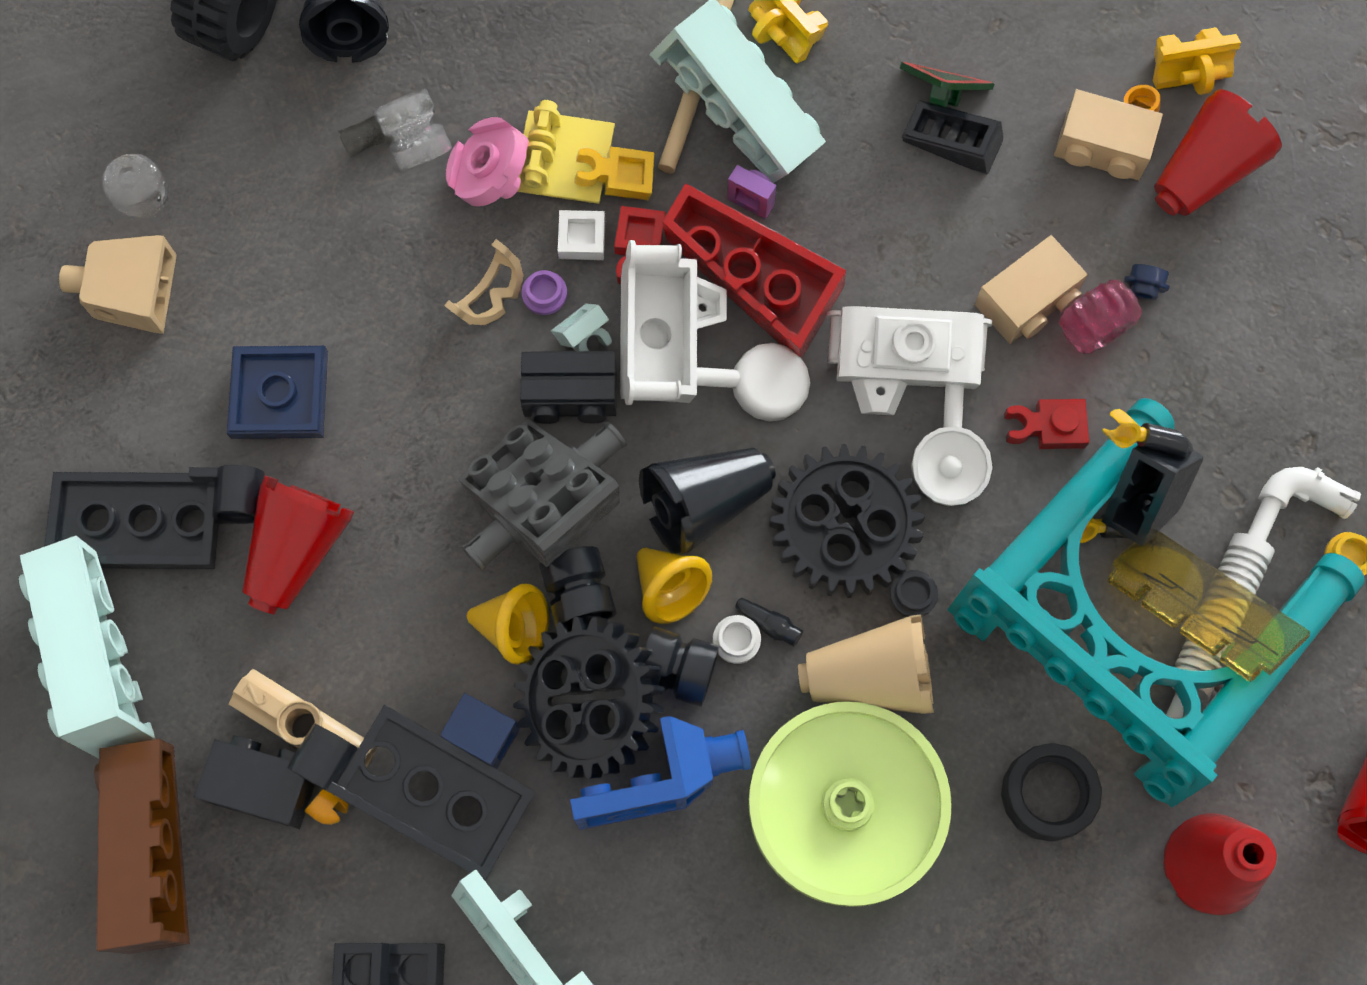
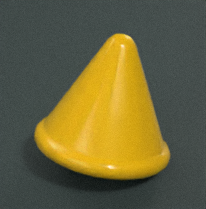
M642 548L637 552L636 560L643 596L642 609L650 621L658 624H669L679 621L692 613L707 596L712 583V570L705 559L698 556H684L650 548Z
M519 584L509 592L471 608L466 615L468 622L500 651L503 658L509 663L516 665L527 663L533 659L528 650L529 646L542 647L544 643L541 633L543 631L548 632L549 608L546 598L541 590L531 584Z

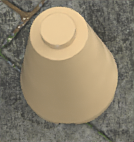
M921 614L897 620L808 652L806 654V663L798 664L801 692H810L813 702H861L892 711L919 714L934 713L928 654L923 643L925 633Z

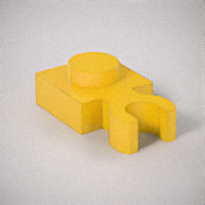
M610 146L607 158H605L593 149H579L576 162L589 164L593 171H577L575 184L582 187H590L597 182H604L605 195L649 200L652 194L654 152Z

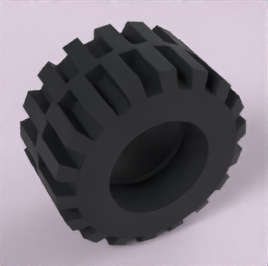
M171 0L172 26L175 27L176 35L182 38V40L227 60L237 61L238 58L242 59L247 56L249 51L256 47L271 21L276 0Z

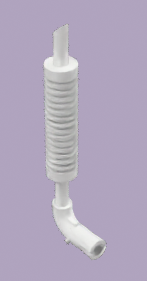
M1304 467L1285 468L1272 475L1261 490L1259 499L1262 502L1248 533H1236L1233 535L1227 548L1228 550L1225 552L1220 567L1216 572L1217 575H1215L1213 583L1206 594V600L1203 601L1202 608L1199 610L1198 616L1194 621L1195 625L1192 626L1191 633L1187 636V641L1184 643L1183 650L1180 652L1179 658L1175 663V668L1208 671L1222 668L1225 665L1226 658L1229 656L1230 650L1234 645L1233 641L1236 640L1237 636L1225 631L1221 627H1225L1236 634L1240 631L1237 627H1242L1241 624L1245 620V616L1253 602L1252 599L1256 595V591L1264 577L1263 575L1275 552L1274 548L1266 542V539L1279 510L1287 507L1292 496L1304 502L1311 500L1339 515L1342 519H1347L1358 505L1351 501H1359L1360 492L1352 490L1325 476L1320 468L1315 470ZM1214 687L1196 689L1200 700L1208 701ZM1175 693L1166 714L1174 719H1180L1183 716V706L1177 693Z

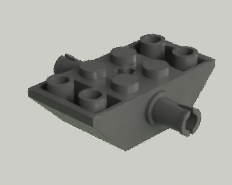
M529 419L511 428L497 446L486 455L476 458L469 465L468 470L458 478L462 486L494 519L490 525L468 544H464L461 547L478 568L483 570L488 563L514 542L517 545L520 544L546 567L549 566L620 503L618 483L599 467L618 450L627 445L624 437L611 423L606 422L600 430L576 449L575 447L569 448Z

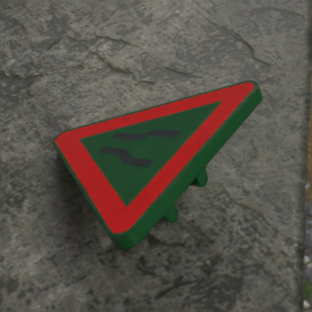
M901 62L900 69L933 84L929 102L946 107L947 104L957 107L963 90H993L994 87L993 82L908 62Z

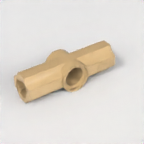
M252 669L246 676L242 677L234 689L229 702L231 707L281 737L295 748H299L305 737H294L292 726L294 721L303 714L313 715L316 724L335 733L357 748L364 739L361 735L319 710L312 703L301 699L255 669ZM378 747L370 749L366 754V768L373 760Z

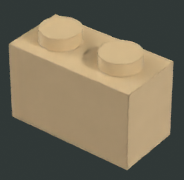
M1076 89L1066 111L1054 156L1065 159L1074 166H1090L1107 171L1116 178H1131L1139 181L1151 159L1163 114Z
M1050 235L983 285L974 305L987 319L992 320V325L1011 344L1022 335L1029 339L1037 334L1047 324L1048 320L1046 317L1056 309L1063 313L1071 308L1082 297L1083 294L1079 290L1088 274L1060 243Z

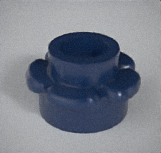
M1134 264L1130 276H1125L1124 282L1132 286L1130 293L1144 299L1156 300L1159 293H1165L1170 288L1166 284L1169 272L1151 265Z

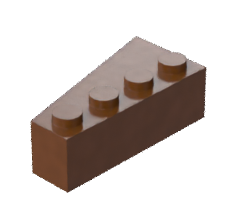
M161 739L99 748V763L95 765L94 769L95 784L99 791L97 951L134 954L190 944L174 746Z

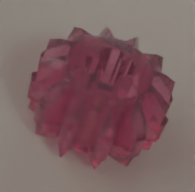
M1118 279L1109 280L1106 283H1100L1096 288L1087 291L1081 298L1074 300V303L1065 309L1060 318L1059 325L1063 329L1066 339L1071 345L1073 344L1079 353L1091 354L1096 350H1101L1109 343H1113L1121 335L1126 334L1129 328L1136 325L1143 310L1131 289H1128Z

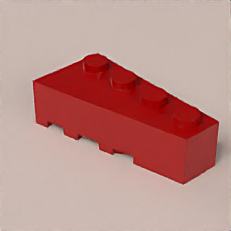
M685 183L662 221L666 239L672 245L677 246V244H681L682 254L687 259H697V268L715 285L725 288L727 296L777 343L789 347L802 359L826 319V312L831 310L845 286L846 270Z

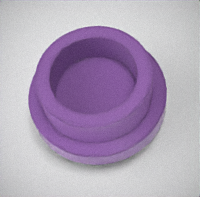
M547 270L537 271L530 275L522 286L523 302L535 314L550 315L556 313L564 306L567 300L566 284L554 272Z

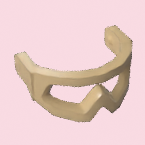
M497 239L491 244L495 248L496 253L481 282L459 302L452 303L448 300L444 305L469 325H486L501 318L506 313L503 300L517 299L521 291L524 275L520 260ZM501 264L510 267L512 273L509 286L507 288L490 289L492 308L484 313L475 314L469 306L478 300L488 289L496 277Z

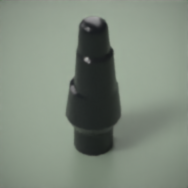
M740 598L736 602L735 608L762 628V631L774 640L784 641L793 647L800 640L803 630L793 625L789 617L775 611H770L744 598Z

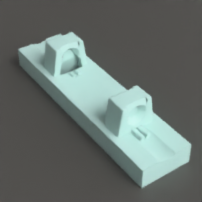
M474 870L460 880L451 896L518 985H563L516 923L518 919L527 913V909L532 906L524 893L518 890L503 902H500L477 870ZM581 971L564 985L593 984L584 972Z

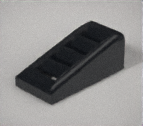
M919 100L902 135L903 142L956 164L988 174L1002 145L1003 130L1001 121ZM928 119L935 120L930 133H922ZM945 126H950L951 128L946 139L940 138ZM962 132L968 134L964 144L958 143ZM979 139L983 140L980 147L977 148L976 145Z

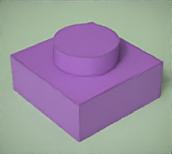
M737 165L728 178L727 199L766 219L775 204L777 185L773 184L762 172L757 170L748 171Z

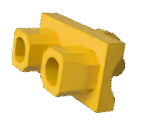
M754 0L748 9L751 16L757 22L752 31L754 39L761 44L773 39L796 64L806 60L812 45L822 38L828 26V21L819 11H811L805 14L799 7L801 0Z
M1217 28L1201 30L1195 35L1194 41L1181 43L1174 34L1159 37L1154 52L1156 66L1153 83L1156 89L1193 84L1198 94L1211 93L1215 80L1233 77L1234 56L1236 51L1240 49L1241 41L1237 34L1222 36Z

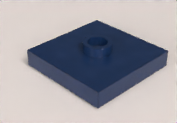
M325 345L233 346L227 435L230 439L324 438L328 350Z

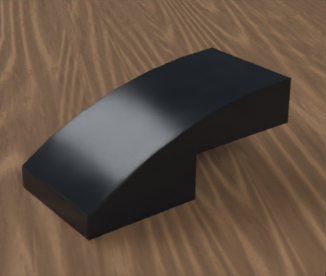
M335 943L332 985H443L445 944Z

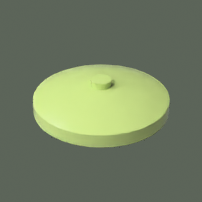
M834 702L800 713L783 725L769 740L756 763L749 789V817L756 843L762 855L775 873L788 885L805 896L822 903L846 907L866 906L901 894L919 881L932 867L944 846L949 831L951 793L948 778L938 754L924 735L901 716L876 705L861 702Z

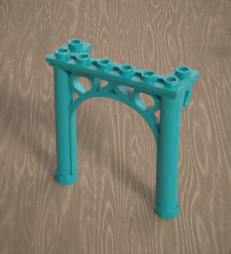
M1149 398L1137 400L1126 412L1140 427L1144 423H1149L1170 429L1175 428V422L1170 412L1162 404ZM1108 438L1000 556L984 571L979 568L973 574L947 611L954 616L955 622L962 630L968 634L976 635L983 642L999 626L1006 633V637L1012 645L1032 655L1044 666L1046 673L1052 680L1058 684L1066 685L1083 700L1084 706L1092 715L1106 720L1122 734L1123 740L1132 750L1144 754L1150 759L1141 765L1134 775L1143 782L1145 790L1153 798L1167 803L1173 808L1213 782L1217 777V774L1213 771L1217 767L1215 763L1343 602H1349L1363 587L1365 578L1360 568L1350 559L1335 553L1323 555L1311 569L1306 579L1257 637V640L1278 653V656L1256 642L1248 648L1237 662L1223 668L1208 671L1179 669L1145 656L1122 640L1102 619L1087 594L1080 573L1079 547L1083 531L1091 518L1113 495L1133 448L1137 446L1136 442L1128 448H1120ZM1062 547L1061 574L1054 572L1039 573ZM1046 588L1066 594L1071 609L1070 619H1056L1043 609L1036 597L1037 590ZM1080 624L1085 629L1080 637L1086 643L1088 653L1068 636ZM1111 673L1122 674L1129 679L1138 674L1143 678L1137 682L1132 692ZM1151 685L1174 687L1183 706L1182 718H1170L1153 704L1150 698ZM1223 685L1201 713V701L1196 689Z

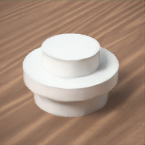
M729 616L720 621L713 633V644L720 646L718 655L723 660L733 664L745 663L751 660L760 648V630L751 619L745 616Z

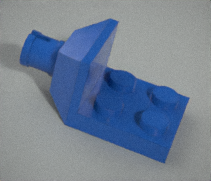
M671 716L660 718L661 734L670 779L662 781L660 773H654L630 779L631 787L612 791L610 784H598L580 789L581 797L570 799L573 819L580 830L686 809L713 785V777L730 771L751 769L744 730L735 731V733L705 737L704 731L700 727Z

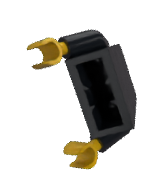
M1117 409L1111 411L1110 416L1120 425L1114 430L1103 428L1102 432L1120 448H1128L1136 442L1137 446L1133 448L1105 514L1100 519L1091 518L1083 531L1080 543L1088 542L1097 533H1100L1103 538H1129L1143 546L1179 511L1203 462V456L1193 450L1192 443L1181 432L1149 423H1144L1140 427L1126 412Z

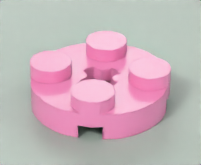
M486 118L468 129L473 135L464 145L459 141L456 143L450 153L446 167L448 186L455 190L454 194L471 206H485L497 201L500 197L508 199L516 194L520 187L519 175L525 163L526 150L529 144L528 138L502 118Z

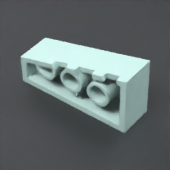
M717 0L706 2L676 26L649 54L660 66L667 61L678 72L679 75L676 77L675 82L686 94L693 90L701 96L707 108L706 115L716 125L719 124L723 128L730 127L736 133L733 135L734 144L772 183L789 174L826 142L821 136L820 128L814 118L801 110L792 98V91L787 83L773 74L766 65L760 48L746 39L737 27V22L732 12L727 7L720 5Z
M73 536L20 555L24 574L19 576V584L24 597L30 602L33 618L28 620V627L32 639L39 646L42 662L38 664V674L42 685L49 691L52 708L48 709L47 717L53 733L98 759L99 748L154 740L155 736L151 723L143 724L139 721L134 705L135 702L143 700L138 682L132 681L127 669L120 661V657L128 653L123 635H121L117 625L112 620H108L106 616L113 613L115 609L97 552L78 536Z

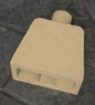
M159 235L93 241L88 246L85 266H62L59 274L60 289L65 293H80V304L95 319L164 334L177 255L165 237Z

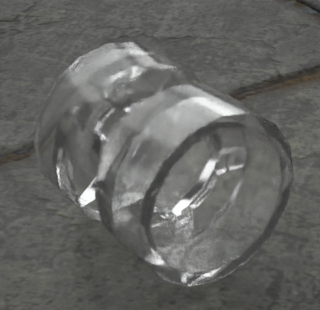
M421 89L400 97L373 111L383 134L393 136L394 138L389 149L400 171L423 164L452 149L443 125L432 123L431 121L435 113V107L427 89Z

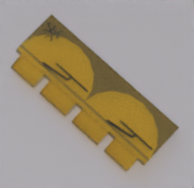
M1160 531L1143 546L1134 542L1113 561L1115 569L1109 575V584L1134 601L1140 600L1147 593L1142 600L1141 606L1172 628L1178 627L1187 617L1188 619L1182 625L1180 633L1210 655H1217L1226 644L1228 647L1222 653L1220 662L1249 682L1253 681L1262 670L1271 675L1310 637L1308 629Z

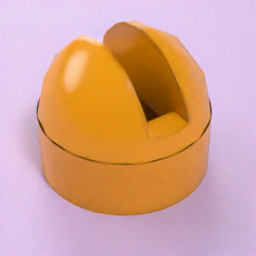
M1137 85L1126 92L1124 103L1134 104L1141 108L1159 112L1160 94L1157 89L1150 85Z
M322 789L305 809V812L322 824L332 825L340 822V817L333 808L342 813H347L349 804Z

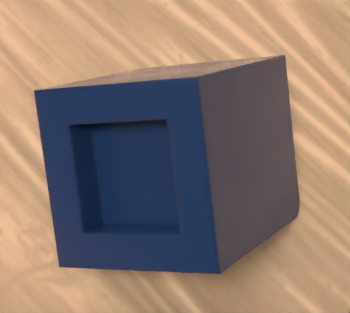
M464 692L443 728L441 737L498 769L521 728H518L519 725L514 719Z

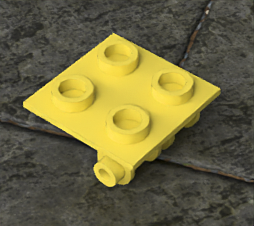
M542 100L540 105L534 108V111L528 110L524 135L528 138L529 144L526 150L525 163L519 175L521 183L517 192L600 204L604 182H597L590 187H582L574 183L577 171H593L589 164L576 162V156L579 149L590 148L597 151L602 157L607 158V153L612 143L615 123L560 115L557 111L556 103Z

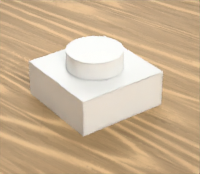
M559 210V259L604 260L605 211Z

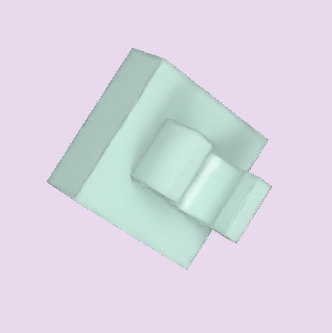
M584 304L551 330L560 345L572 347L575 351H589L586 344L588 338L592 335H595L602 345L608 346L612 343L609 333L605 329L600 328L609 319L601 307L595 304Z

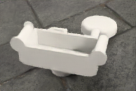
M629 240L626 259L622 265L620 395L621 399H625V404L632 405L633 400L690 403L697 395V386L733 388L734 396L742 409L757 419L768 422L784 420L796 413L807 399L810 387L808 368L801 357L787 346L767 343L759 344L745 352L734 369L697 367V329L727 320L726 289L697 277V259L681 258V244H677V246L636 245L634 240ZM699 305L705 306L706 311H700Z
M848 306L842 307V310L827 311L826 317L831 319L828 363L838 364L837 381L852 382L861 414L894 415L907 385L945 387L943 428L936 429L921 440L914 450L911 462L913 480L920 492L932 502L945 506L963 505L980 496L989 484L992 472L991 455L980 437L972 431L962 428L964 388L976 389L981 385V371H985L987 328L992 326V320L984 318L983 314L969 312ZM878 387L883 388L885 391L884 395H878L876 389Z

